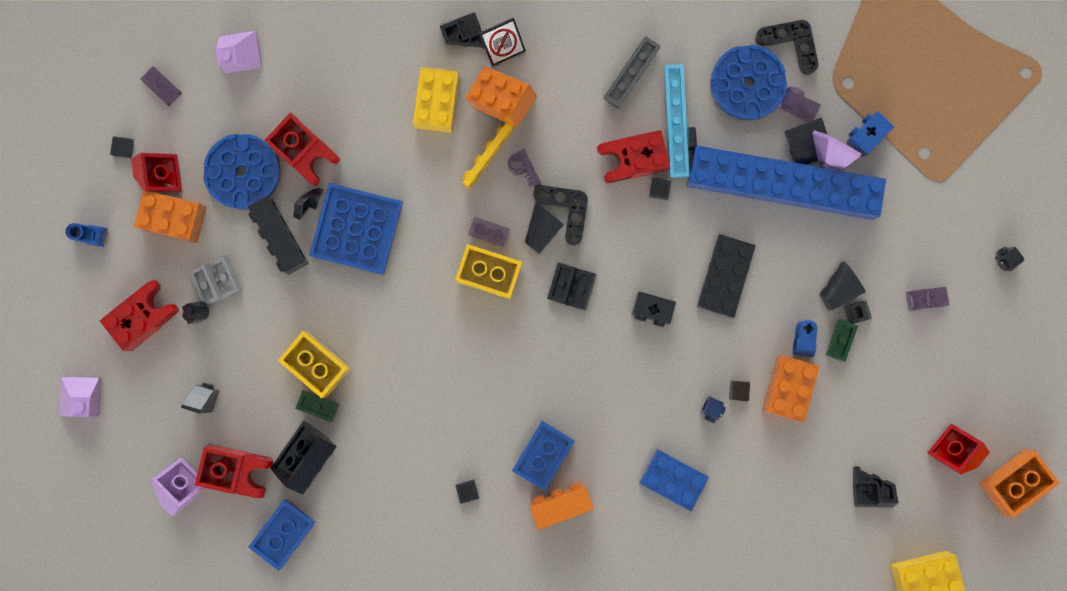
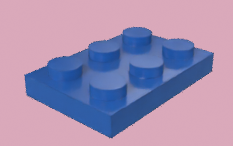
M541 421L512 471L546 491L575 440Z
M657 449L639 484L692 512L709 477Z
M284 499L248 548L279 571L315 525L316 521L287 499Z

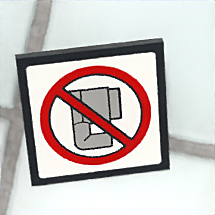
M514 17L479 33L492 66L526 51Z

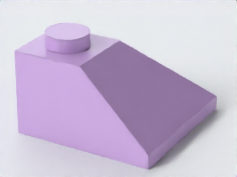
M256 30L220 36L216 45L218 67L225 74L262 68Z
M815 130L812 133L817 159L823 162L822 166L827 169L841 171L861 155L858 151L830 135Z
M61 377L59 416H99L101 378Z
M182 457L151 479V484L159 504L172 517L188 506L204 489L194 485L197 472Z

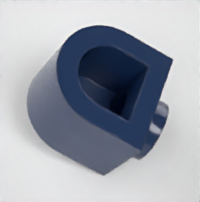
M708 396L700 414L705 416L704 420L715 424L719 417H723L726 407H724V402Z

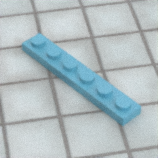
M684 64L665 65L664 80L668 158L670 163L669 178H688L689 157Z

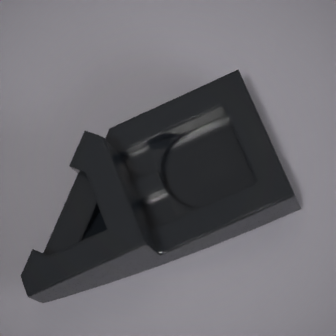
M316 188L302 195L295 202L293 218L301 220L309 208L316 210L318 199L323 194L324 189Z

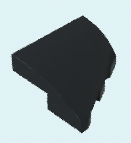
M475 12L440 25L446 44L485 49L479 35L482 29Z
M536 203L525 243L539 255L563 228L564 224L540 204Z
M843 261L839 264L838 269L830 277L828 284L819 295L828 311H831L865 293L866 290L850 266Z
M859 466L853 467L855 507L893 508L899 503L894 483L882 480L873 473L870 475L860 470L861 467Z

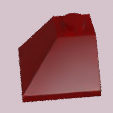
M139 153L131 158L133 178L143 191H182L177 154Z
M950 424L927 454L962 475L978 468L990 452L984 442L957 426Z

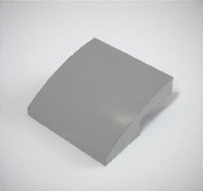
M222 256L209 264H203L189 272L200 300L206 302L208 306L242 291L228 256Z

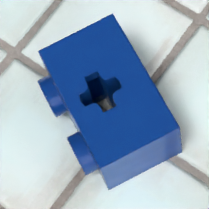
M878 111L873 115L869 113L861 121L864 124L860 128L856 126L848 134L850 138L846 142L854 150L861 153V157L866 156L894 128ZM868 130L871 131L870 136L866 134Z

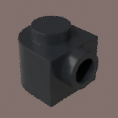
M1005 246L996 252L997 256L995 258L998 261V266L1004 271L1011 272L1024 262L1023 255L1016 247L1007 248Z
M204 301L187 303L182 306V317L187 321L188 325L202 322L209 316V307Z

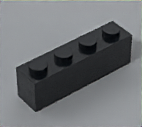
M267 195L248 206L250 210L248 215L253 223H257L260 229L257 231L263 240L266 239L269 244L267 249L272 256L275 255L278 261L276 265L280 272L290 275L309 264L271 197Z

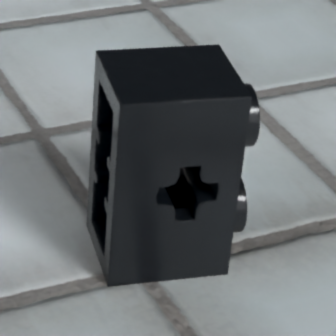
M639 291L637 292L631 315H634L636 320L646 322V319L654 321V325L664 327L665 324L669 325L671 323L676 302ZM654 305L655 310H658V312L651 315V311L648 308Z

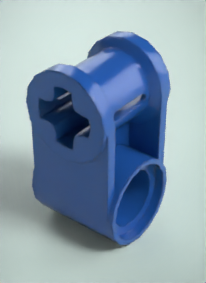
M72 223L66 227L65 234L71 240L104 247V235L108 228ZM80 228L81 233L76 237L75 232Z
M801 320L797 323L793 342V355L815 356L818 327L814 321ZM803 327H810V331L803 330Z

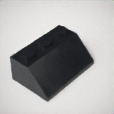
M303 421L270 469L286 488L303 495L337 446L326 435Z

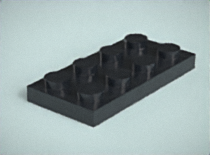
M721 234L717 236L696 307L730 318L735 317L756 245Z

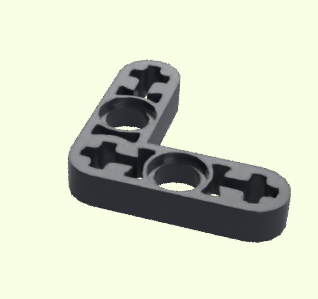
M797 20L765 26L756 33L755 40L761 46L794 41L800 71L805 75H811L817 70V53L811 26L807 21ZM799 26H801L802 29L805 28V31L803 33H801V31H795L792 36V31L797 30ZM785 29L788 32V36L780 37L778 30ZM774 30V35L769 36L766 40L764 37H760L762 33L771 35ZM802 43L809 45L810 50L808 52L801 50L800 45ZM809 55L811 56L808 58L809 64H813L810 70L809 67H805V64L807 63V56Z
M546 185L537 186L533 191V197L536 202L569 208L565 240L571 246L578 245L583 236L588 202L586 193L580 190ZM544 190L545 194H550L551 190L553 191L552 201H549V196H543V199H539V195H536V193ZM563 192L566 199L563 202H558L555 199L556 193ZM578 195H581V198L584 199L580 203V209L583 208L584 211L579 209L572 210V207L576 208L577 201L574 198H577ZM574 213L581 215L582 220L580 223L572 222L571 216ZM569 225L581 227V230H576V236H579V239H576L575 242H572L571 238L568 237L573 232V228H569Z

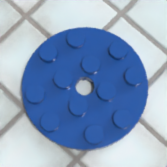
M758 45L737 46L725 52L714 66L710 80L711 92L717 105L728 115L740 120H757L773 112L783 100L787 89L786 71L780 59L770 50ZM744 79H752L753 86L745 87Z
M232 134L222 138L209 150L203 164V179L207 190L218 202L233 209H249L248 206L267 195L271 197L280 179V163L276 153L264 140L251 134ZM240 167H246L245 176H238L237 171Z

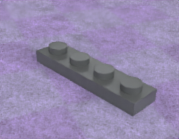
M645 36L603 99L619 109L661 46Z

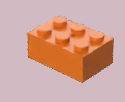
M484 66L465 99L474 109L518 128L537 95L529 84Z
M143 191L134 227L143 231L197 243L207 207L200 203Z
M778 355L775 360L762 411L805 423L820 366Z
M1027 449L1021 451L979 483L1000 513L1010 518H1015L1060 484L1039 454L1034 450Z
M580 481L569 484V488L562 490V488L551 491L549 496L539 495L532 498L533 501L530 502V510L538 530L594 510L585 483H580Z

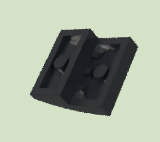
M822 117L784 132L791 148L790 154L794 163L808 165L818 161L812 133L815 130L827 134Z
M558 263L547 299L586 311L597 274Z

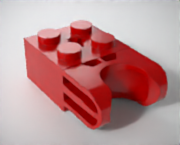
M291 112L264 140L314 186L320 183V178L315 174L313 168L316 160L326 158L333 164H338L341 161L335 152ZM292 138L297 139L295 144H292Z
M662 130L604 142L596 147L600 155H613L619 161V166L616 169L605 174V183L648 176L668 171L670 168ZM643 152L649 153V157L646 158V155H642Z
M157 280L147 282L99 320L122 351H133L179 312V308L175 304H167L160 309L155 308L153 299L161 290V285Z
M209 443L203 448L194 485L260 499L265 497L266 489L264 486L254 483L251 478V472L253 469L270 468L274 460L267 456ZM222 465L224 467V471L221 472V468H218V466Z

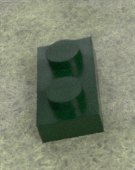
M838 319L825 355L846 362L858 326Z
M302 390L295 409L333 422L340 404Z

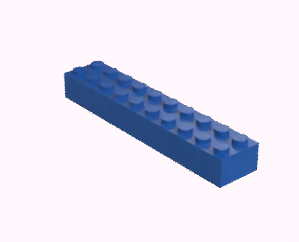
M698 145L695 146L692 152L687 187L870 220L881 217L886 179Z

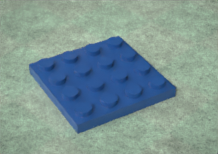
M329 183L309 256L384 275L403 201Z

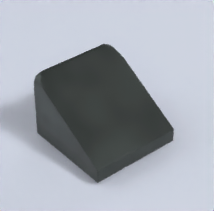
M866 300L845 306L849 322L852 324L872 319Z
M730 381L729 400L749 401L750 382Z

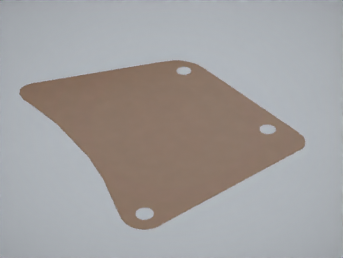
M862 0L833 72L834 85L840 96L863 118L869 113L873 115L877 111L880 112L894 126L885 138L925 176L935 182L947 180L1029 94L1042 77L1041 66L1036 60L974 29L938 0ZM1023 67H1029L1032 70L1031 78L1024 79L1021 77L1020 71ZM845 77H852L854 79L855 85L853 88L847 89L843 86L842 81ZM922 147L928 148L931 152V156L926 160L921 159L918 155V151Z

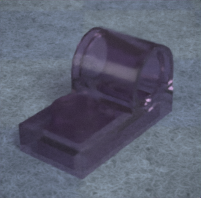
M790 86L786 89V93L778 108L810 122L814 120L821 104L804 97L805 92L803 90Z
M525 149L510 156L508 159V169L511 174L518 176L527 173L525 179L529 186L533 185L535 189L541 185V181ZM519 161L522 163V166L519 169H515L512 167V163Z
M946 287L906 292L909 311L949 306Z

